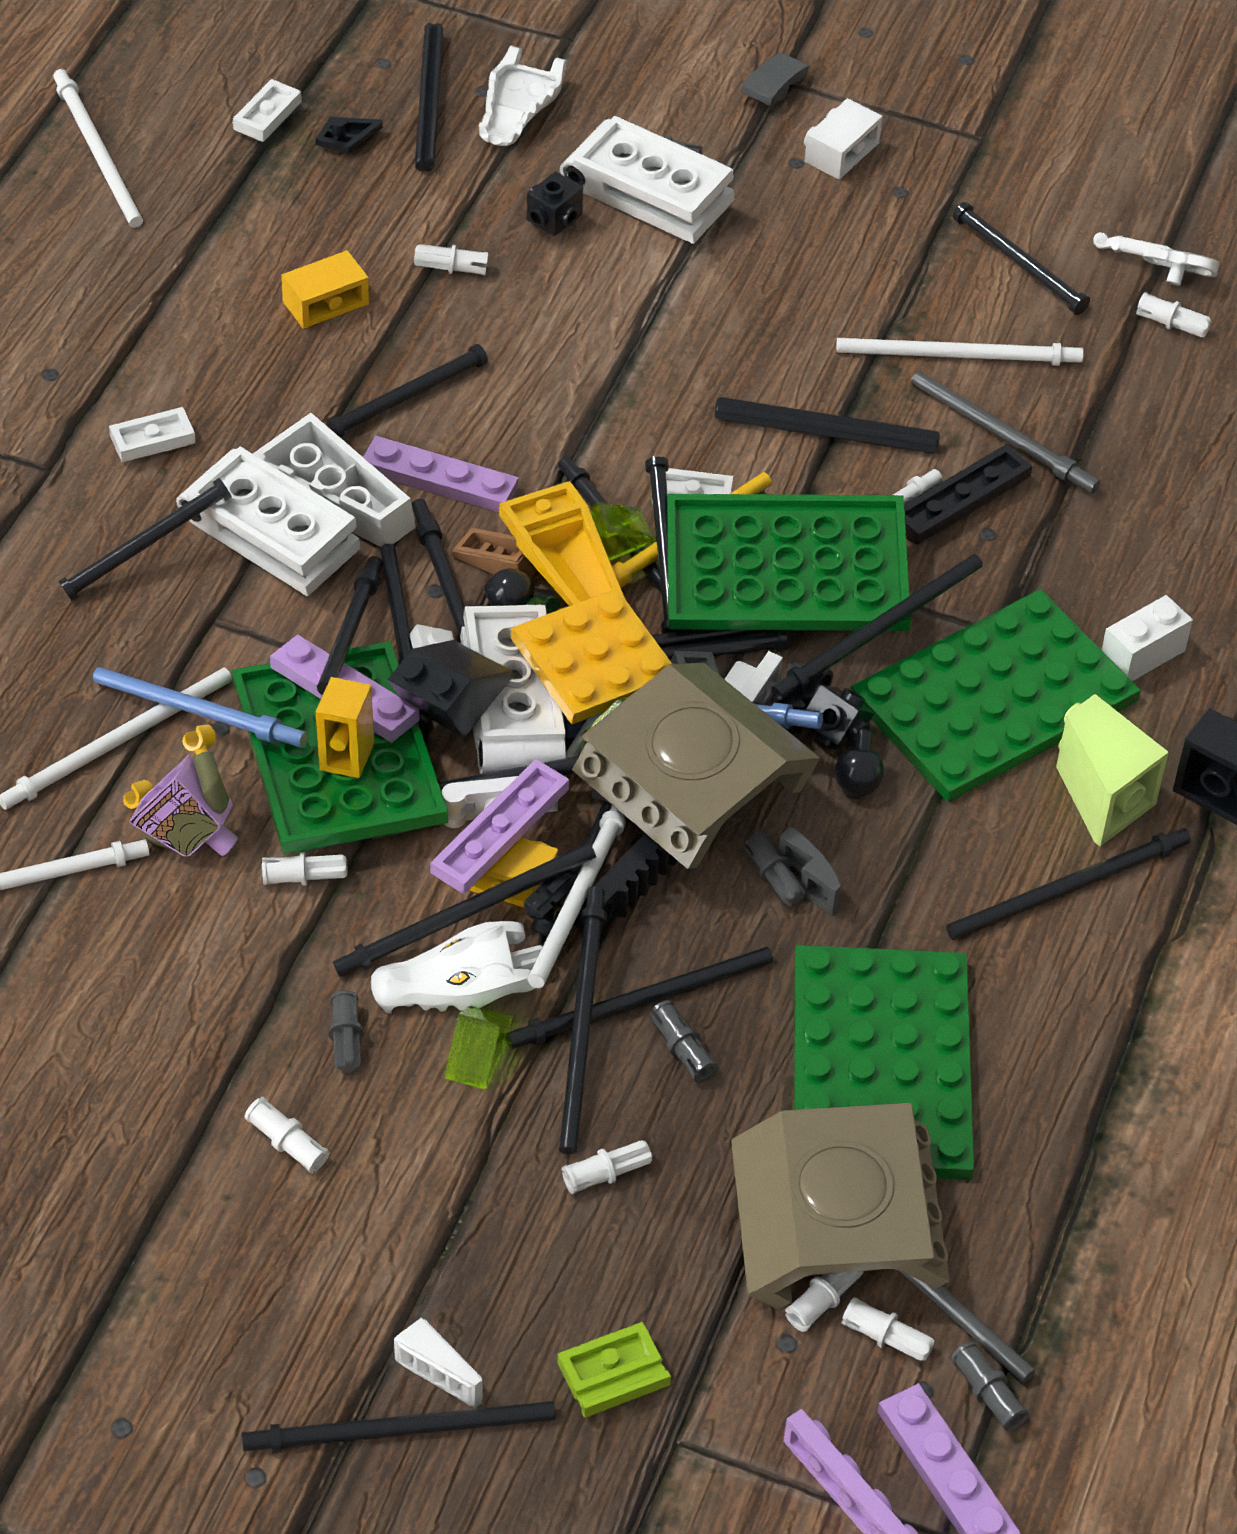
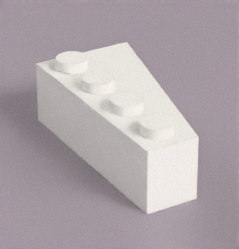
M309 413L253 453L258 458L353 515L356 519L357 528L352 533L380 547L385 544L393 545L416 528L410 497L312 413Z

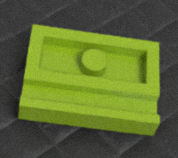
M643 1321L557 1353V1364L575 1400H578L584 1418L670 1386L671 1375L669 1371L665 1370L662 1358Z

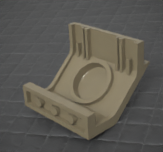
M703 662L669 664L581 736L587 743L572 770L687 869H693L699 866L719 829L729 817L774 780H777L791 793L801 792L820 757Z
M912 1103L784 1110L731 1139L747 1292L749 1296L780 1310L792 1303L790 1288L792 1283L806 1276L827 1273L896 1269L935 1289L950 1281L947 1266L948 1252L944 1245L941 1225L942 1212L938 1205L935 1185L937 1177L933 1168L930 1151L931 1137L927 1126L914 1120Z

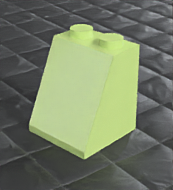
M1094 694L1082 704H1074L1065 714V726L1062 739L1058 745L1060 751L1056 768L1094 842L1101 847L1156 805L1169 752Z

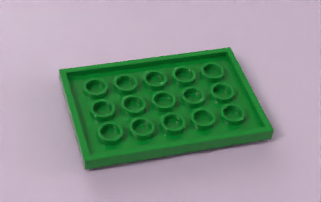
M667 494L668 629L857 631L909 597L904 495ZM911 615L886 631H910Z
M1041 589L851 685L850 690L858 693L866 700L863 706L874 713L871 720L947 802L1058 744L1063 736L1065 714L1074 704H1082L1096 694L1118 712L1139 701L1141 692L1130 678Z
M391 641L349 649L345 664L399 696L388 681V678L399 666ZM270 663L232 670V680L241 712L257 717L268 715L280 719L283 725L305 731L309 735L306 746L300 748L278 740L275 743H270L258 739L255 733L247 731L283 855L448 823V810L418 722L393 743L374 732V746L360 778L320 771L316 709L321 699L272 669Z
M795 945L794 1110L912 1103L914 1120L927 1126L931 1137L930 1151L936 1177L972 1180L974 1159L967 953Z

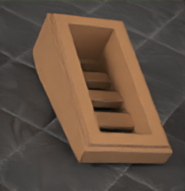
M471 528L451 551L453 558L493 575L502 569L511 568L522 571L532 578L538 571L516 546V539L512 535ZM479 544H482V547L479 550L476 549V547Z

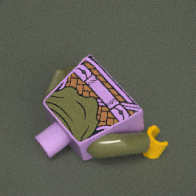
M208 724L199 725L196 727V731L187 732L183 736L182 742L184 747L196 753L193 758L190 755L186 756L154 787L147 780L132 783L131 789L133 791L126 792L123 798L126 807L130 809L136 808L129 822L142 830L152 845L172 849L182 856H190L204 843L221 856H224L238 840V836L223 825L233 804L220 777L213 752H208V748H211L216 741L215 731Z

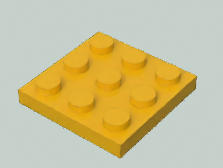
M617 588L514 626L511 631L512 641L571 725L616 708L666 666L672 664Z

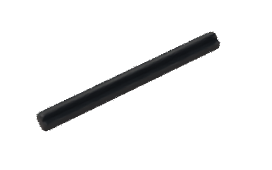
M428 23L424 28L415 167L418 171L426 170L429 172L435 165L443 45V26L440 23Z
M719 397L715 405V418L719 420L932 454L937 452L940 434L934 430L726 397Z

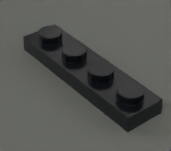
M1005 444L904 505L906 536L917 545L1031 477L1033 466L1009 445Z

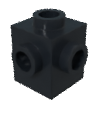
M555 171L541 183L534 185L527 193V221L555 237L566 227L572 226L582 215L583 187Z
M820 685L805 710L823 714L822 726L820 729H815L818 732L815 737L833 749H837L838 746L854 748L857 728L870 729L869 722L874 713L863 706L866 700L858 693L848 688H844L842 691L837 687Z

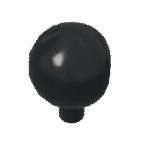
M511 568L498 571L484 587L491 606L526 605L530 599L536 596H553L552 590L534 588V581L531 577L522 571Z
M857 728L855 748L845 750L838 757L835 764L834 774L838 785L854 799H860L874 792L879 787L884 775V765L877 752L871 750L874 732L872 729Z

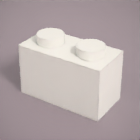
M847 98L837 108L831 109L821 123L809 129L804 139V145L806 146L804 162L840 180L880 143L883 116Z
M1165 595L1106 628L1102 651L1131 681H1134L1186 651L1193 619Z

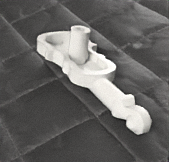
M1097 233L1094 236V244L1099 249L1112 248L1117 253L1122 251L1141 255L1149 263L1169 267L1170 270L1166 282L1172 285H1181L1184 270L1188 273L1207 277H1216L1219 270L1220 262L1209 257L1177 251L1168 246L1123 236L1108 238L1105 233Z

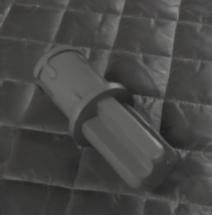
M761 831L751 835L745 841L744 849L759 867V876L764 882H769L784 903L790 907L795 906L798 901L804 899L805 890L789 869V859L786 856H781L766 832Z
M341 990L332 994L330 999L333 1024L329 1028V1037L334 1043L335 1068L341 1070L342 1074H350L351 1071H358L361 1066L359 1040L363 1036V1027L358 1023V995L353 991Z

